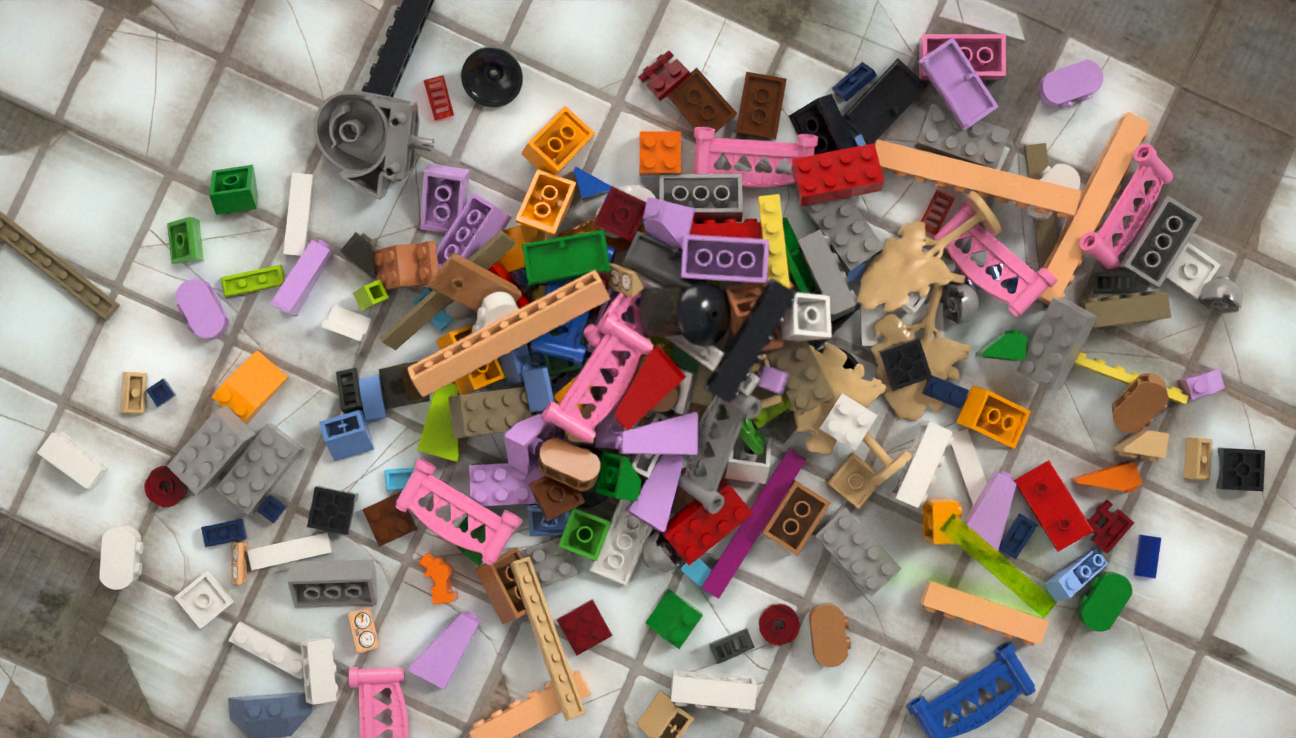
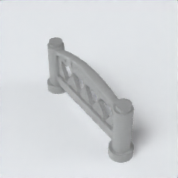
M739 391L734 401L731 400L730 403L715 395V398L706 409L698 424V455L688 456L686 473L680 474L678 486L701 502L703 507L712 514L717 513L724 505V496L716 490L745 417L748 419L755 418L762 408L760 400L754 396L749 397ZM722 404L725 405L730 417L727 420L718 419ZM715 423L719 427L722 438H711V432L714 430ZM707 442H710L715 454L714 457L705 458L703 455L704 450L707 448ZM702 460L708 474L707 476L698 477L696 470L699 468V462Z

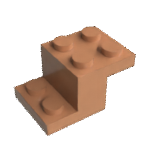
M435 241L393 245L375 250L376 281L380 279L386 291L428 285V282L439 270Z
M749 282L725 287V294L731 307L730 327L734 336L767 283ZM777 327L772 333L773 338L767 346L765 345L762 351L783 347V339Z

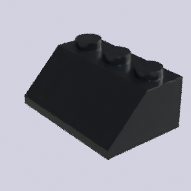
M832 94L819 97L789 115L798 135L811 134L818 136V144L814 148V155L857 147Z

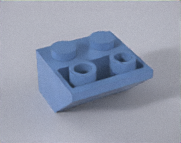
M532 340L498 358L500 367L505 375L503 379L504 386L524 382L522 371L546 365L544 354L531 350Z
M363 410L319 422L324 441L334 461L374 450Z

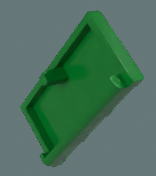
M783 217L782 222L787 266L790 271L789 275L793 283L797 284L800 293L808 294L815 290V284L802 259L801 250L797 248L798 239L787 217Z
M605 230L522 244L529 286L582 277L596 270L597 274L611 272Z

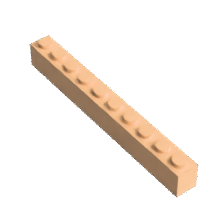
M1130 112L1121 116L1081 193L1075 216L1069 217L1044 265V268L1050 271L1058 282L1052 288L1048 287L1037 300L1049 306L1053 298L1065 296L1063 292L1066 286L1072 283L1075 276L1073 275L1074 270L1082 264L1084 259L1082 256L1084 251L1079 245L1080 239L1088 232H1097L1101 227L1103 214L1109 211L1113 195L1115 196L1121 188L1119 183L1122 177H1126L1130 170L1129 164L1132 159L1134 160L1133 154L1135 149L1148 136L1149 131L1147 129L1150 123Z
M878 139L875 145L883 173H886V170L894 171V175L906 178V175L913 176L914 180L926 183V180L933 181L935 186L946 188L949 185L955 187L954 190L961 193L973 190L981 198H987L988 195L996 197L995 201L1007 204L1008 201L1015 202V206L1028 209V206L1035 207L1036 212L1048 214L1051 211L1057 213L1056 216L1063 219L1075 216L1082 192Z
M594 270L407 368L421 396L424 397L473 372L479 367L489 364L502 355L508 354L510 351L527 344L529 341L546 334L548 331L565 324L567 321L584 314L590 309L602 305L610 300V297L599 275Z

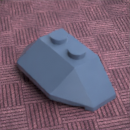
M305 692L228 698L230 720L248 738L292 736L312 713V704L306 703Z

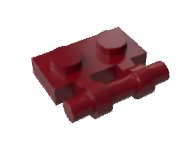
M669 50L664 55H659L656 58L657 61L650 67L644 68L643 73L638 76L642 83L648 78L651 80L646 86L660 102L691 76L690 71L678 59L674 60L671 64L668 62L674 57ZM663 66L665 69L656 76L654 73Z
M1107 499L1102 505H1098L1097 511L1090 519L1087 518L1095 533L1090 540L1106 554L1112 550L1134 524L1119 509H1116L1113 514L1110 513L1108 510L1113 504ZM1104 516L1107 521L1099 528L1096 524Z

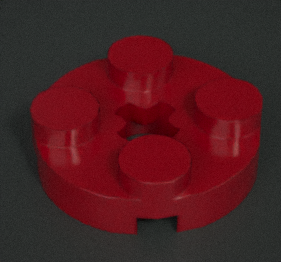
M167 466L157 467L152 470L144 484L147 498L161 507L174 506L180 503L187 495L188 487ZM165 480L171 484L169 492L161 488Z
M771 604L762 611L759 617V631L770 644L777 646L787 644L793 641L799 633V618L796 612L786 604ZM782 619V623L785 625L784 628L780 627L779 630H776V625L773 624L774 621Z

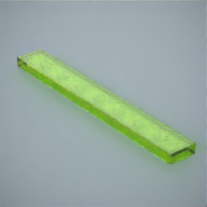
M954 513L940 528L945 535L1041 617L1045 618L1057 604L1047 593Z

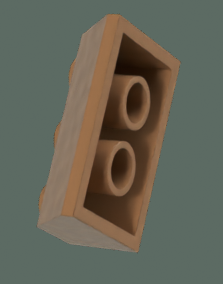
M517 547L500 555L492 566L485 563L475 569L502 624L513 621L527 613L509 564L523 559Z

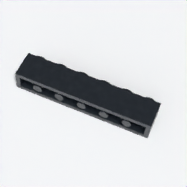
M403 0L401 7L396 8L394 13L395 21L387 29V40L378 50V61L370 69L369 74L371 77L369 82H365L362 88L363 92L394 97L435 0Z
M769 279L704 385V389L727 403L736 399L740 391V385L742 382H746L751 374V367L760 360L762 349L771 342L773 331L782 324L784 313L795 303V295L797 294L795 291L775 279Z

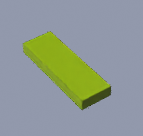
M282 265L220 277L224 297L226 298L280 287L285 281Z

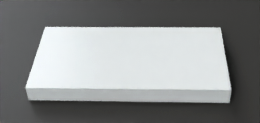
M923 303L912 316L901 307L894 311L884 312L885 304L878 305L874 309H864L861 305V346H873L885 340L884 337L876 338L873 329L875 323L886 315L896 314L906 325L919 324L926 315L929 303ZM939 303L935 318V328L938 330L941 338H944L943 303ZM924 329L916 331L913 337H918L921 340Z
M620 499L610 520L612 523L597 561L592 560L589 571L627 586L643 551V544L650 536L653 528L625 511L631 500Z

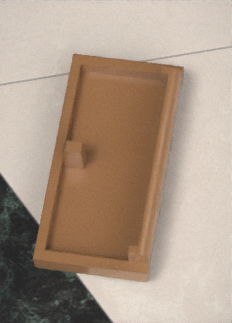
M456 253L449 256L428 282L429 288L444 294L475 312H478L483 300L492 293H508L514 298L515 303L522 295L521 290L516 285Z

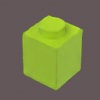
M380 279L353 292L361 311L376 306L389 298Z

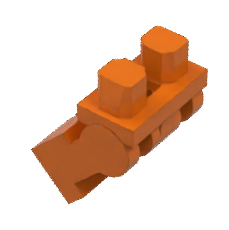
M429 552L423 556L418 564L426 570L424 575L428 578L432 577L435 581V585L431 586L433 605L456 601L459 597L458 590L452 591L451 577L454 572L452 565L444 562L446 560L444 557L439 556L436 558Z

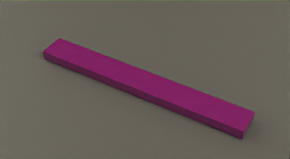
M790 448L787 450L750 510L753 515L739 526L703 583L702 589L718 599L721 597L807 459Z

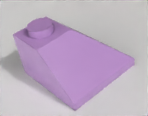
M648 197L643 216L646 235L667 245L683 249L684 235H689L695 208Z

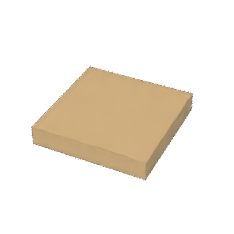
M852 452L827 482V485L860 510L877 489L870 482L877 471Z

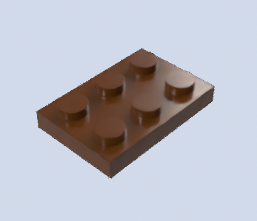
M695 68L691 72V76L666 96L694 128L715 129V134L737 115V112L698 68Z
M746 72L736 134L776 140L786 78Z

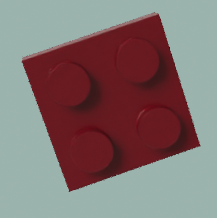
M611 186L593 224L632 242L643 220L647 202Z
M593 599L557 619L576 656L613 636Z

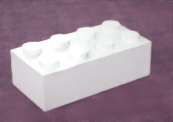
M922 422L910 449L913 456L903 465L891 491V497L916 508L924 505L928 496L926 494L928 486L931 487L936 479V475H934L936 468H940L945 456H943L945 448H949L953 441V437H951L952 431L932 422Z
M673 670L671 702H675L677 706H687V703L696 704L695 707L708 708V705L716 706L718 710L737 708L738 712L748 713L750 710H755L757 683L755 678Z

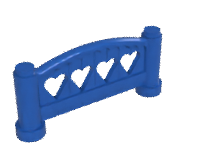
M607 246L610 263H614L616 248ZM580 277L548 282L544 296L563 287L565 281L573 282ZM590 310L563 324L569 332L551 336L550 331H548L546 334L533 339L531 350H534L536 353L572 361L574 365L583 367L588 347L580 345Z
M1006 642L994 650V654L997 657L996 661L930 702H927L924 696H919L906 705L908 711L916 717L928 738H951L972 731L998 716L1019 694L1024 693L1025 696H1029L1036 691L1033 681L1015 653L1016 648L1012 642ZM997 677L1011 683V689L1008 691L1004 690L1002 695H997L996 693ZM979 688L994 695V699L987 701L984 706L979 705ZM961 699L975 704L977 707L976 711L969 712L968 716L963 717L961 715ZM944 710L958 715L959 721L952 723L948 728L944 727Z

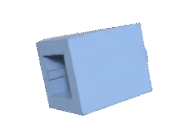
M1095 547L1056 573L1044 586L1055 602L1071 598L1108 563L1098 548Z

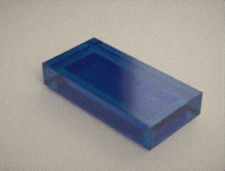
M1139 534L1133 575L1156 578L1161 537Z

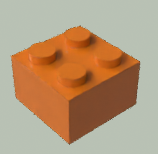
M640 131V176L681 174V131Z

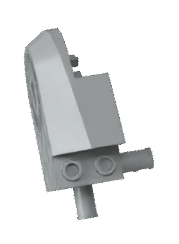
M357 90L340 91L328 97L322 103L314 118V135L317 145L332 163L343 170L339 176L379 200L386 196L391 180L402 181V179H405L414 172L416 149L432 152L434 148L432 144L435 142L434 139L418 137L420 117L417 102ZM352 125L356 128L357 133L353 132Z

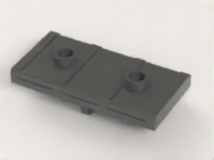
M639 231L636 232L622 266L635 270L680 292H684L694 284L707 282V279L681 278L683 251Z

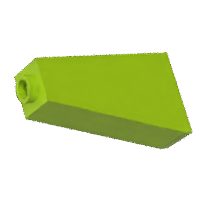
M455 382L447 384L434 392L417 450L458 462L460 460V438L453 437L448 399L450 396L460 395Z

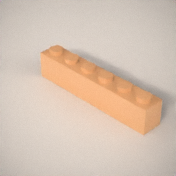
M927 579L920 603L925 605V610L936 613V610L944 612L943 616L954 620L956 616L963 618L964 623L975 626L976 623L983 625L982 629L992 633L995 630L1003 632L1002 636L1013 640L1015 636L1022 638V643L1034 646V643L1041 645L1049 622L1041 617Z
M574 669L571 670L581 700L591 695V690L581 671L575 672ZM550 681L545 684L546 688L541 691L536 689L528 693V698L520 701V699L513 701L508 705L510 708L504 711L499 709L490 715V719L486 721L480 719L473 723V728L469 732L471 737L512 738L562 711L552 682Z

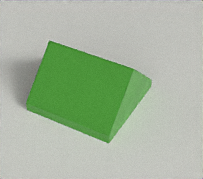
M186 217L167 223L171 264L204 261L200 220Z
M575 508L571 511L558 547L597 561L612 522L594 513Z

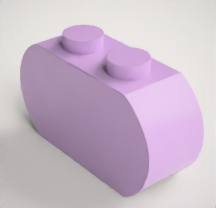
M1084 60L1052 71L1041 79L1038 86L1039 97L1046 105L1053 108L1061 105L1062 109L1073 105L1075 100L1080 99L1081 102L1093 98L1092 94L1097 92L1102 86L1103 73L1099 65L1091 60Z
M190 279L182 283L176 292V300L179 303L176 306L179 312L186 316L188 320L186 324L191 333L209 339L222 336L229 327L230 319L210 283L198 279Z

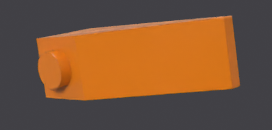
M1130 460L1071 478V481L1074 483L1120 490L1125 493L1134 492L1137 490L1136 487L1142 485L1136 462Z

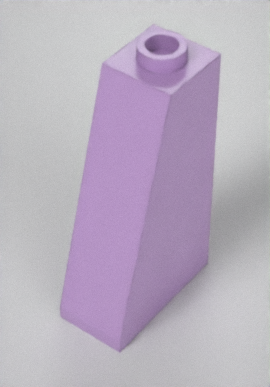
M320 239L318 242L311 240L271 301V304L289 314H299L333 254V251L329 249V244Z
M698 412L688 413L620 432L619 436L616 437V449H619V454L698 455Z
M660 454L649 478H644L640 485L641 492L638 496V501H630L625 511L658 532H664L667 527L685 457L682 455Z
M996 470L993 472L974 506H972L961 524L962 538L993 557H996L1017 485L1012 480L1013 476L1004 470L1001 473Z
M471 611L462 612L412 663L408 671L445 689L481 620L477 619L478 615Z

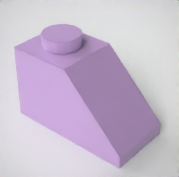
M764 365L763 369L759 368L756 375L760 378L757 385L782 395L790 375Z
M1220 369L1179 379L1181 390H1183L1184 395L1189 396L1188 399L1213 394L1225 388Z

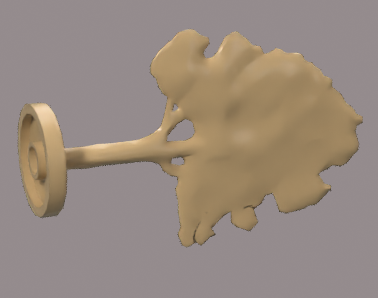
M972 190L966 195V199L975 215L939 240H932L925 236V223H905L897 233L902 235V238L886 239L880 254L875 255L867 263L860 280L861 285L857 303L861 302L864 309H874L878 305L885 303L884 312L894 311L908 303L907 293L919 292V296L923 297L930 290L928 284L939 283V286L948 284L949 281L954 279V274L950 273L944 261L940 260L944 248L980 222L991 234H999L1002 232V228L997 218L985 201ZM926 245H934V246H935V247H933L931 250H929V251H927V252H925V253L922 252V247H923V246H926Z
M950 271V273L954 274V279L951 282L964 283L965 275ZM934 283L928 309L922 322L915 325H906L896 314H889L876 322L873 329L876 338H885L882 343L873 345L871 348L878 364L875 370L876 379L881 380V383L886 385L882 395L885 401H888L895 410L899 420L908 418L911 421H916L924 415V409L928 405L933 408L935 413L943 407L944 402L922 394L927 379L892 391L879 354L880 350L892 347L893 344L897 345L899 342L914 339L913 335L915 332L923 328L924 333L920 342L933 376L943 380H947L949 377L957 380L960 378L959 371L952 365L960 359L964 361L969 357L968 353L971 350L969 345L966 343L961 344L948 338H941L938 330L935 328V318L944 285L939 286V283Z
M825 343L823 345V353L816 351L813 346H809L835 398L800 416H797L793 406L789 408L795 412L793 416L795 419V431L798 433L811 432L812 436L805 438L806 448L810 452L818 454L831 453L836 444V438L821 430L820 426L841 393L868 408L886 389V385L882 384L881 380L875 378L872 381L861 379L865 375L863 364H857L854 370L843 368L842 366L847 360L846 354L835 345ZM869 432L862 439L871 452L884 465L870 480L874 487L887 480L913 456L909 450H905L892 460Z

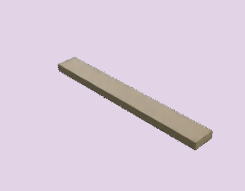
M530 556L513 561L509 564L565 721L582 716L586 712Z

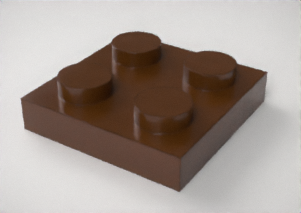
M543 476L528 485L547 522L585 503L578 490L547 476Z
M401 492L362 509L379 547L417 530L410 511L403 512L395 507Z

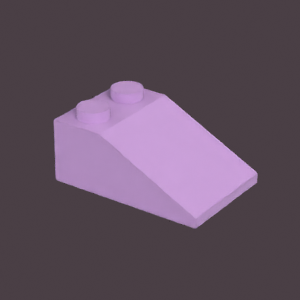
M429 164L423 175L420 229L441 233L448 232L466 204L469 187V169Z
M542 413L518 422L504 435L508 465L526 474H529L538 465L540 448L547 440L552 438L563 439L565 437V430L552 422L547 423L541 419Z

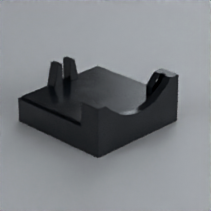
M918 337L906 342H899L897 345L893 344L892 347L879 351L892 391L932 378L922 344Z
M1218 448L1220 469L1216 489L1264 492L1265 450Z
M315 486L307 527L349 535L355 502H357L359 493Z

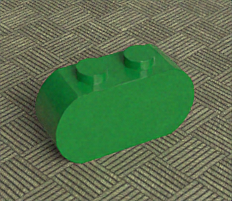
M1105 571L1095 576L1089 584L1090 589L1088 592L1084 593L1078 601L1077 615L1083 625L1094 631L1102 632L1109 630L1133 593L1129 580L1123 575L1112 571Z

